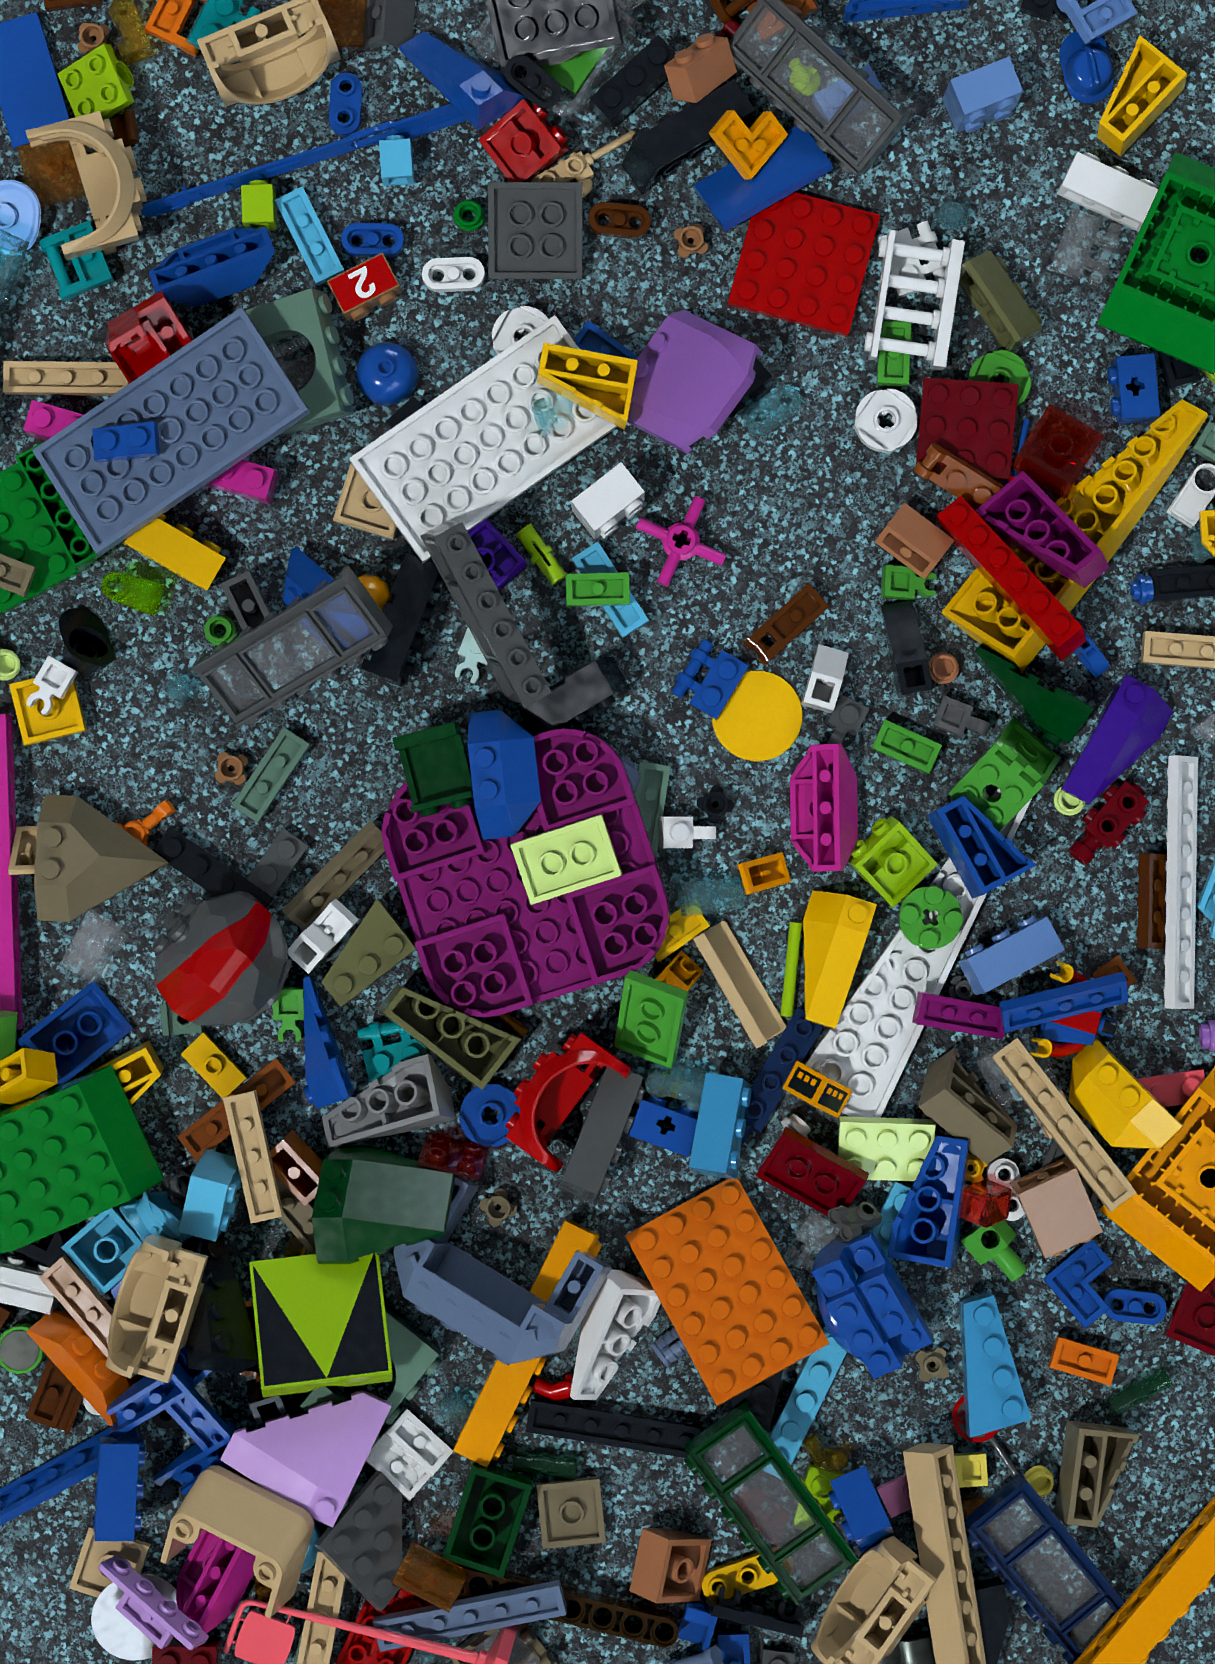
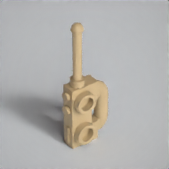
M628 130V133L591 154L586 153L583 155L581 151L578 153L573 152L569 155L570 158L559 160L556 166L533 177L530 182H582L584 198L590 193L593 185L591 179L594 178V173L590 166L598 158L631 140L636 131Z

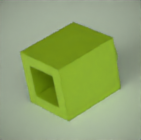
M253 180L249 182V185H241L242 223L244 227L256 229L266 227L267 230L277 229L276 191L273 184H268L264 180Z

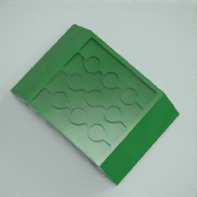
M42 443L16 456L15 458L18 463L0 472V554L37 568L26 598L0 588V616L82 573L100 557L91 547L32 450Z

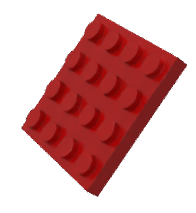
M793 192L750 218L727 305L848 337L880 214Z

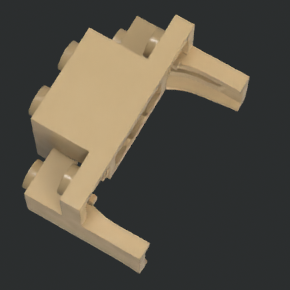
M100 111L25 130L31 148L57 141H69L96 230L86 236L62 244L61 247L66 260L102 250L105 255L117 252L116 246L139 240L137 231L143 230L138 213L143 209L142 203L147 201L141 178H134L132 173L138 171L131 146L124 147L122 138L118 140L112 139L114 138V133L109 118L103 120ZM91 148L97 151L92 154H86V152L92 150Z

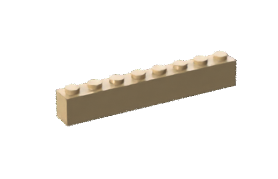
M922 1442L903 1451L920 1566L937 1579L925 1597L935 1664H986L953 1445Z

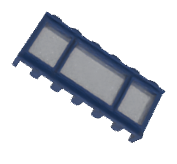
M1022 1473L1017 1475L964 1519L965 1527L968 1530L966 1532L967 1540L975 1549L980 1546L987 1553V1556L983 1558L995 1574L999 1571L1004 1574L1007 1579L1003 1584L1015 1598L1018 1595L1022 1596L1026 1601V1604L1022 1606L1034 1622L1038 1619L1043 1622L1046 1628L1042 1632L1053 1646L1060 1643L1065 1649L1062 1656L1068 1664H1073L1125 1603Z

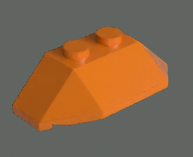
M53 1310L52 1314H45L26 1333L109 1426H113L117 1422L116 1413L107 1415V1406L137 1382L138 1374L128 1378L106 1367L107 1357L67 1310Z

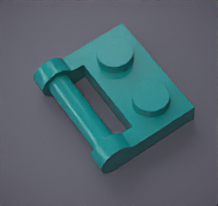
M90 220L39 241L42 252H46L60 289L58 293L61 301L72 300L82 293L114 281L103 250L71 259L80 281L71 283L58 248L62 244L94 232L95 230Z

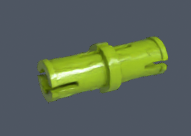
M532 524L527 525L515 535L530 554L531 563L533 565L537 564L551 586L556 585L566 577L567 573L552 554L554 550L550 545L546 546ZM533 544L537 546V548L540 550L541 554L544 556V558L547 560L550 566L546 564V562L543 560L542 556L539 554V552L536 550Z

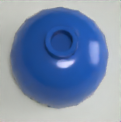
M391 342L377 343L366 349L359 358L356 369L357 384L364 396L374 404L384 407L393 406L400 402H405L415 392L419 381L417 363L412 354L401 345Z

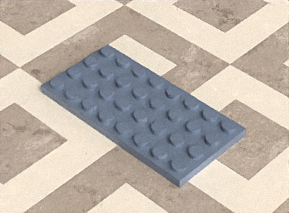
M241 307L32 451L97 555L102 556L311 412L252 320ZM151 421L158 424L160 456L102 463L94 460L93 428Z

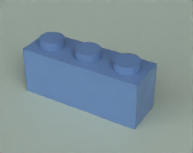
M1035 915L1030 916L1018 923L1020 929L1012 933L1006 929L991 937L992 944L983 947L982 943L965 951L967 957L958 961L975 995L984 994L1065 950L1048 916L1036 919Z

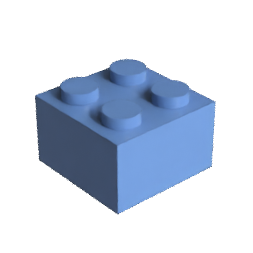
M1008 56L951 79L943 96V102L956 133L966 130V133H971L984 126L983 122L993 118L997 122L1010 117L1018 104L1023 89Z

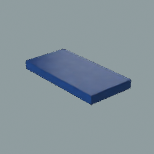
M37 12L0 23V107L12 147L15 151L30 147L25 130L70 119L42 23Z
M797 126L786 131L788 136L752 179L744 180L733 164L730 163L694 184L696 193L724 232L833 170L832 162L817 146L816 141L809 132H803Z

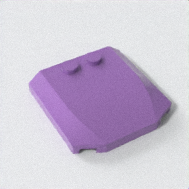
M685 310L668 315L636 359L638 363L627 422L686 454L692 451L689 446L703 436L708 440L717 433L754 382L756 372L753 370L756 356L760 357L762 351L756 344Z

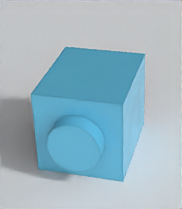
M391 135L386 137V140H379L383 185L415 184L411 139H405L402 135Z

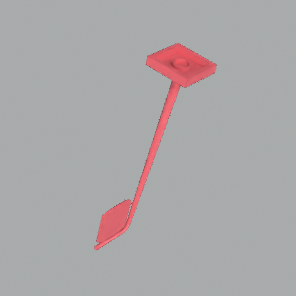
M247 1599L241 1602L237 1609L223 1648V1653L228 1654L233 1643L236 1644L235 1656L254 1664H285L296 1630L295 1625L288 1623L290 1616L471 1664H508L519 1625L503 1627L488 1652L482 1649L477 1652L282 1606L277 1611L289 1615L286 1622L274 1617L268 1618L264 1613L253 1609L250 1610L246 1618H242L243 1611L247 1606L252 1605L267 1609L268 1602ZM241 1620L243 1621V1624L240 1629L237 1641H235L233 1639L237 1631L239 1622Z

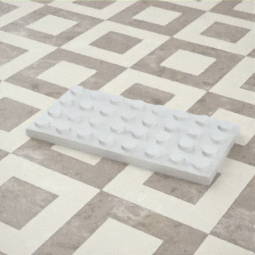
M555 315L349 458L353 467L422 563L431 558L420 537L422 534L446 521L463 522L467 532L618 427L537 383L543 342L579 349Z

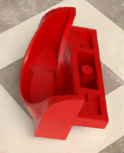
M583 1032L578 1037L574 1034L569 1037L561 1048L566 1053L559 1055L552 1050L549 1055L544 1052L540 1055L532 1066L537 1072L530 1081L524 1078L513 1093L518 1097L514 1104L520 1107V1114L515 1112L505 1125V1128L510 1130L505 1136L507 1139L557 1173L565 1163L554 1156L546 1145L603 1066L615 1070L625 1078L633 1070L614 1056L611 1051L596 1043ZM585 1064L587 1068L583 1071L578 1065ZM537 1118L545 1123L543 1128L537 1125Z

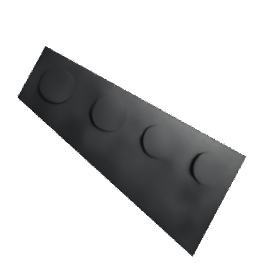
M734 79L725 85L722 83L697 103H685L682 107L683 110L675 115L673 112L667 113L658 120V125L653 128L644 127L633 135V142L621 165L642 195L652 189L651 184L658 176L661 175L665 180L674 174V170L684 162L686 157L690 162L699 157L708 148V142L715 146L716 142L709 135V131L727 110H735L745 124L749 122L755 108Z
M405 554L391 590V595H394L392 601L388 600L383 610V613L393 625L388 636L389 641L377 651H373L372 648L370 649L371 659L364 658L360 668L366 675L400 687L403 680L407 682L410 680L414 669V664L410 663L414 651L419 652L425 638V634L421 633L424 622L430 623L436 605L431 604L435 592L441 593L445 583L435 563L430 561L422 563L419 557Z

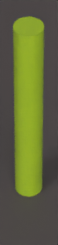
M789 922L780 1016L793 1017L802 923Z

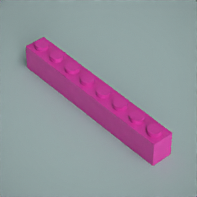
M32 400L23 430L31 437L47 441L84 414ZM241 460L204 486L271 505L279 475L275 469Z

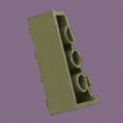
M397 984L377 1009L481 1090H483L521 1040Z

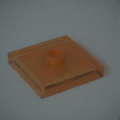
M57 141L31 148L30 144L17 147L26 184L37 195L41 208L86 196L69 141Z

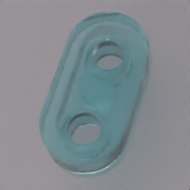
M782 385L751 405L744 416L746 430L752 435L764 436L793 417L801 405L799 392L792 386ZM782 396L790 397L791 404L788 406L782 405L780 398ZM761 413L766 417V421L764 423H757L754 420V416Z

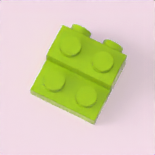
M890 816L888 819L881 818L876 821L871 828L873 833L865 841H857L848 863L873 887L889 906L894 908L938 864L898 820Z

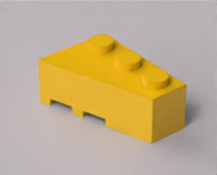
M543 342L537 383L625 430L638 360Z

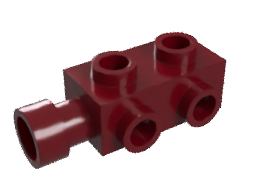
M1124 781L1119 786L1113 783L1101 796L1105 799V802L1098 810L1093 806L1082 817L1081 821L1085 824L1080 830L1085 835L1080 841L1076 840L1069 847L1068 853L1080 864L1087 866L1094 859V853L1099 847L1102 850L1109 849L1110 846L1113 849L1117 848L1127 836L1124 830L1131 823L1134 826L1137 825L1147 814V811L1144 809L1149 803L1144 797L1146 792L1134 782L1129 784L1127 781ZM1125 797L1132 801L1130 809L1123 806L1122 802ZM1104 821L1111 823L1112 829L1110 832H1105L1102 829Z

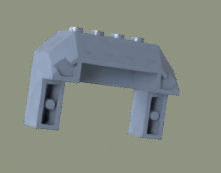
M443 1169L455 1175L446 1234L409 1246L405 1244L395 1246L393 1251L403 1297L414 1303V1307L420 1312L429 1316L433 1315L441 1320L440 1323L444 1327L454 1332L459 1331L467 1336V1340L473 1345L491 1351L497 1360L506 1365L522 1363L565 1351L612 1267L587 1251L576 1250L549 1300L545 1302L448 1242L479 1186L453 1170Z

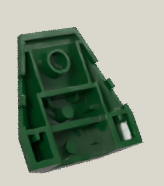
M369 1145L337 1147L323 1159L312 1213L317 1262L319 1264H351L358 1262L360 1257L372 1253L380 1255L387 1253V1249L405 1244L409 1246L445 1235L455 1181L454 1173Z

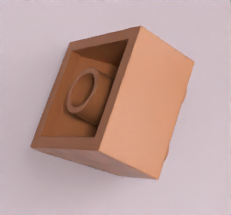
M642 1528L629 1591L654 1603L699 1602L702 1580L706 1571L712 1539L667 1528Z

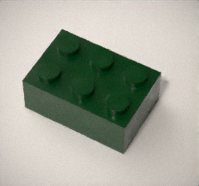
M473 1461L442 1559L504 1578L533 1487L534 1478L489 1464L486 1468Z

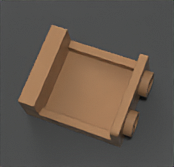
M1067 1156L1010 1182L1011 1188L1018 1198L1034 1234L1036 1246L1045 1259L1050 1256H1059L1067 1248L1078 1243L1089 1242L1096 1235L1103 1232L1079 1173Z

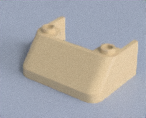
M211 1465L200 1473L171 1520L160 1562L167 1564L188 1544L195 1542L200 1537L202 1529L256 1556L253 1564L254 1575L261 1584L272 1589L265 1616L271 1618L295 1595L314 1529V1520L306 1509L221 1466Z

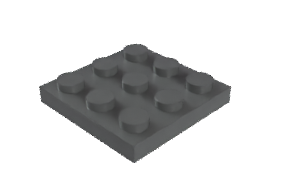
M488 182V279H582L583 183Z

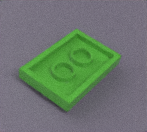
M629 970L624 981L614 1047L672 1069L677 1059L689 992Z

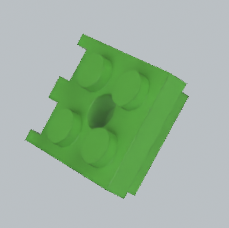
M1012 717L992 746L956 783L948 794L953 799L964 796L1000 832L1045 785L1060 757L1017 719ZM987 785L998 787L1001 791V797H990L986 793L985 787Z

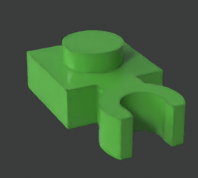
M885 565L882 567L881 598L915 599V592L923 598H930L936 595V591L927 590L924 585L925 580L920 576L917 577L916 573L906 566ZM930 572L925 580L933 581L937 579V575Z
M282 987L279 996L272 1004L273 1020H282V1026L277 1034L279 1042H284L286 1038L285 1031L292 1030L295 1032L296 1042H300L303 1037V1029L297 1020H304L303 987Z

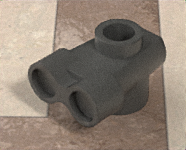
M862 1202L858 1206L849 1208L841 1205L828 1211L829 1222L839 1228L840 1236L846 1242L868 1233L871 1228L879 1225L882 1221L881 1214L869 1202Z

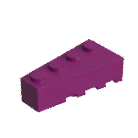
M1024 471L1019 473L975 510L1001 539L1083 588H1086L1110 568L1102 551Z

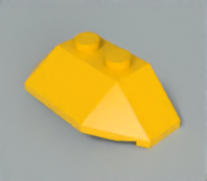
M1096 1037L1093 1045H1086L1073 1058L1068 1101L1112 1147L1162 1149L1184 1128Z

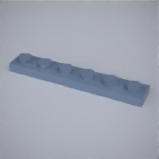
M556 1580L374 1616L372 1624L375 1628L437 1641L567 1615V1605L561 1582ZM377 1639L380 1652L407 1647Z

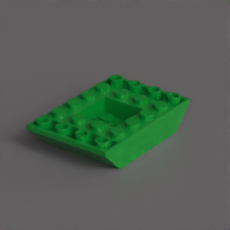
M1175 152L1097 325L1213 375L1215 373V168ZM1194 248L1203 249L1207 253V260L1203 263H1195L1190 257V251Z

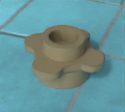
M497 1189L493 1196L483 1198L479 1204L480 1209L485 1211L489 1217V1223L492 1226H499L502 1220L508 1216L513 1217L517 1212V1207L510 1203L507 1198V1191L504 1189ZM497 1204L501 1206L500 1210L495 1209Z
M937 1347L935 1350L928 1351L920 1350L916 1353L915 1360L920 1368L918 1376L922 1381L928 1382L931 1378L940 1377L941 1379L948 1377L950 1370L945 1364L946 1351L943 1348ZM930 1362H935V1366L930 1367Z

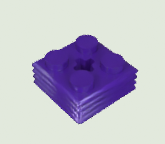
M485 519L468 531L479 555L484 558L488 555L491 557L489 559L490 566L487 570L498 591L527 566L525 559L488 519Z

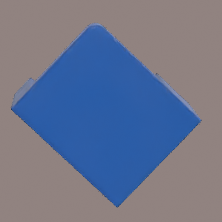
M686 1602L679 1624L678 1638L700 1644L701 1651H704L710 1647L718 1617L711 1616L704 1609L705 1604Z

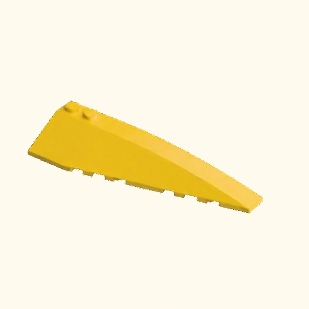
M1181 399L1150 424V429L1139 438L1137 436L1127 443V448L1115 458L1111 456L1101 464L1102 468L1093 476L1088 475L1055 502L1102 551L1107 563L1135 527L1207 419V412ZM1008 542L1005 543L1069 613L1092 585L1090 583L1086 588H1083ZM977 568L941 612L943 616L989 652L1010 662L1021 673H1023L1045 645L1043 640Z

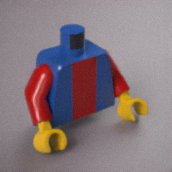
M1056 961V964L1061 967L1060 973L1058 975L1050 973V977L1055 979L1051 989L1087 981L1085 976L1074 971L1072 966L1061 961ZM1103 1009L1042 1023L1037 1038L1031 1039V1041L1038 1043L1039 1048L1035 1053L1030 1052V1055L1047 1058L1048 1056L1064 1057L1081 1052L1085 1045H1093L1096 1033L1112 1038L1116 1031L1117 1019L1101 1015Z

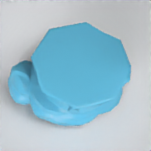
M146 1190L143 1192L142 1198L138 1200L133 1198L119 1207L126 1221L133 1227L142 1241L152 1233L173 1240L176 1239L181 1243L192 1237L191 1235L179 1232L183 1211L170 1202L166 1191L149 1193Z

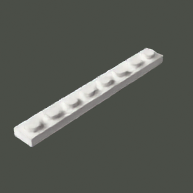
M1174 755L1168 757L1167 769L1168 819L1166 831L1167 882L1165 894L1164 1008L1194 1009L1198 757Z

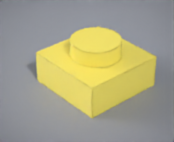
M984 1451L954 1453L959 1488L988 1486L987 1460Z

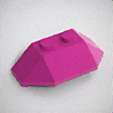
M842 744L810 745L807 754L790 777L791 842L809 864L808 866L812 872L844 871L858 841L857 775Z
M202 1529L200 1537L196 1540L177 1577L176 1601L178 1609L189 1619L196 1621L206 1634L235 1612L254 1575L253 1564L256 1556Z

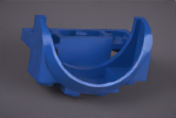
M872 1231L848 1242L844 1241L840 1236L819 1251L811 1272L816 1279L817 1299L823 1321L836 1343L846 1352L864 1362L873 1379L901 1368L905 1355L933 1343L934 1337ZM853 1268L855 1269V1271H856V1273H857V1275H858L857 1280H856V1277H855V1273H854Z

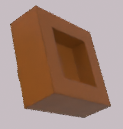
M1115 955L1091 973L1093 978L1096 979L1123 972L1127 980V988L1137 981L1118 955Z

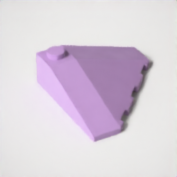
M362 1390L352 1393V1399L334 1405L333 1401L330 1400L308 1407L309 1413L291 1418L288 1413L266 1420V1426L248 1432L247 1427L237 1429L230 1438L220 1460L264 1489L306 1509L313 1519L333 1527L362 1470L392 1403Z

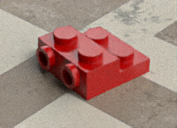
M522 99L478 139L509 182H529L542 169H548L569 150L565 144L568 138L563 130L557 125L552 127L547 121L546 117L549 115L547 109L536 106L529 99Z

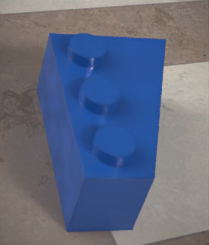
M964 796L927 815L972 899L988 893L1036 866L1030 858L1027 859L1014 847L1015 844L1008 837L1005 838L992 826L993 823Z

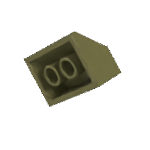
M990 250L962 264L959 285L1001 348L1013 352L1041 332L1043 329L1040 325L1042 324V319L1039 313L1033 307L1029 308L1024 301L1025 294L1021 286L1016 281L1012 283L1006 274L1008 269L1002 258L998 255L995 257Z

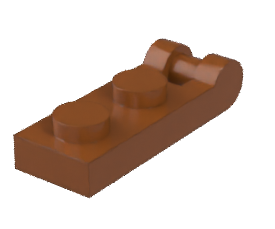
M931 443L926 450L927 456L923 461L919 460L913 468L920 477L929 479L958 498L962 496L975 509H978L1004 487L935 443ZM937 462L944 463L940 471L934 468Z

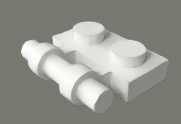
M928 221L916 225L920 236L914 239L911 238L908 228L896 231L894 243L938 249L936 233L931 231ZM887 235L878 237V245L880 244L881 238H886ZM892 255L890 274L925 279V276L933 274L935 281H938V278H944L945 266H940V262L929 261V263L921 265L919 259ZM894 288L897 299L919 292Z

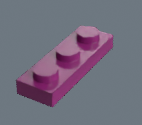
M918 991L912 1023L1003 1039L1004 1030L1001 1024L999 1006Z

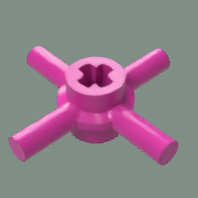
M694 496L684 521L675 523L668 528L640 517L636 529L661 539L664 551L668 555L657 583L668 587L679 561L690 559L694 555L720 566L723 565L727 554L701 544L699 534L694 528L706 502L704 499ZM682 534L687 537L686 542L690 544L689 546L683 545L680 549L676 547V541L673 538L679 539Z

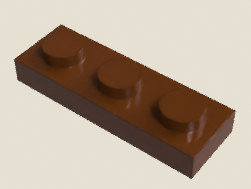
M1139 853L1137 868L1139 875L1137 948L1165 949L1167 854Z

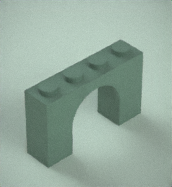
M313 288L246 310V313L266 344L302 334L310 341L315 352L316 365L314 374L308 384L297 391L311 413L282 432V434L287 435L354 414L352 407L354 397L351 389L347 386L345 378L347 368L344 359L340 356L337 344L339 343V334L332 323L330 314L332 312V304L325 292Z
M385 1305L390 1357L396 1370L395 1387L388 1396L383 1398V1400L392 1403L384 1423L390 1426L401 1412L398 1406L403 1399L406 1398L410 1401L420 1389L421 1385L417 1383L424 1373L430 1376L441 1362L437 1358L441 1349ZM326 1386L312 1390L300 1407L309 1413L308 1407L330 1400L335 1405L351 1400V1398L336 1386ZM378 1434L372 1448L378 1442L382 1435Z

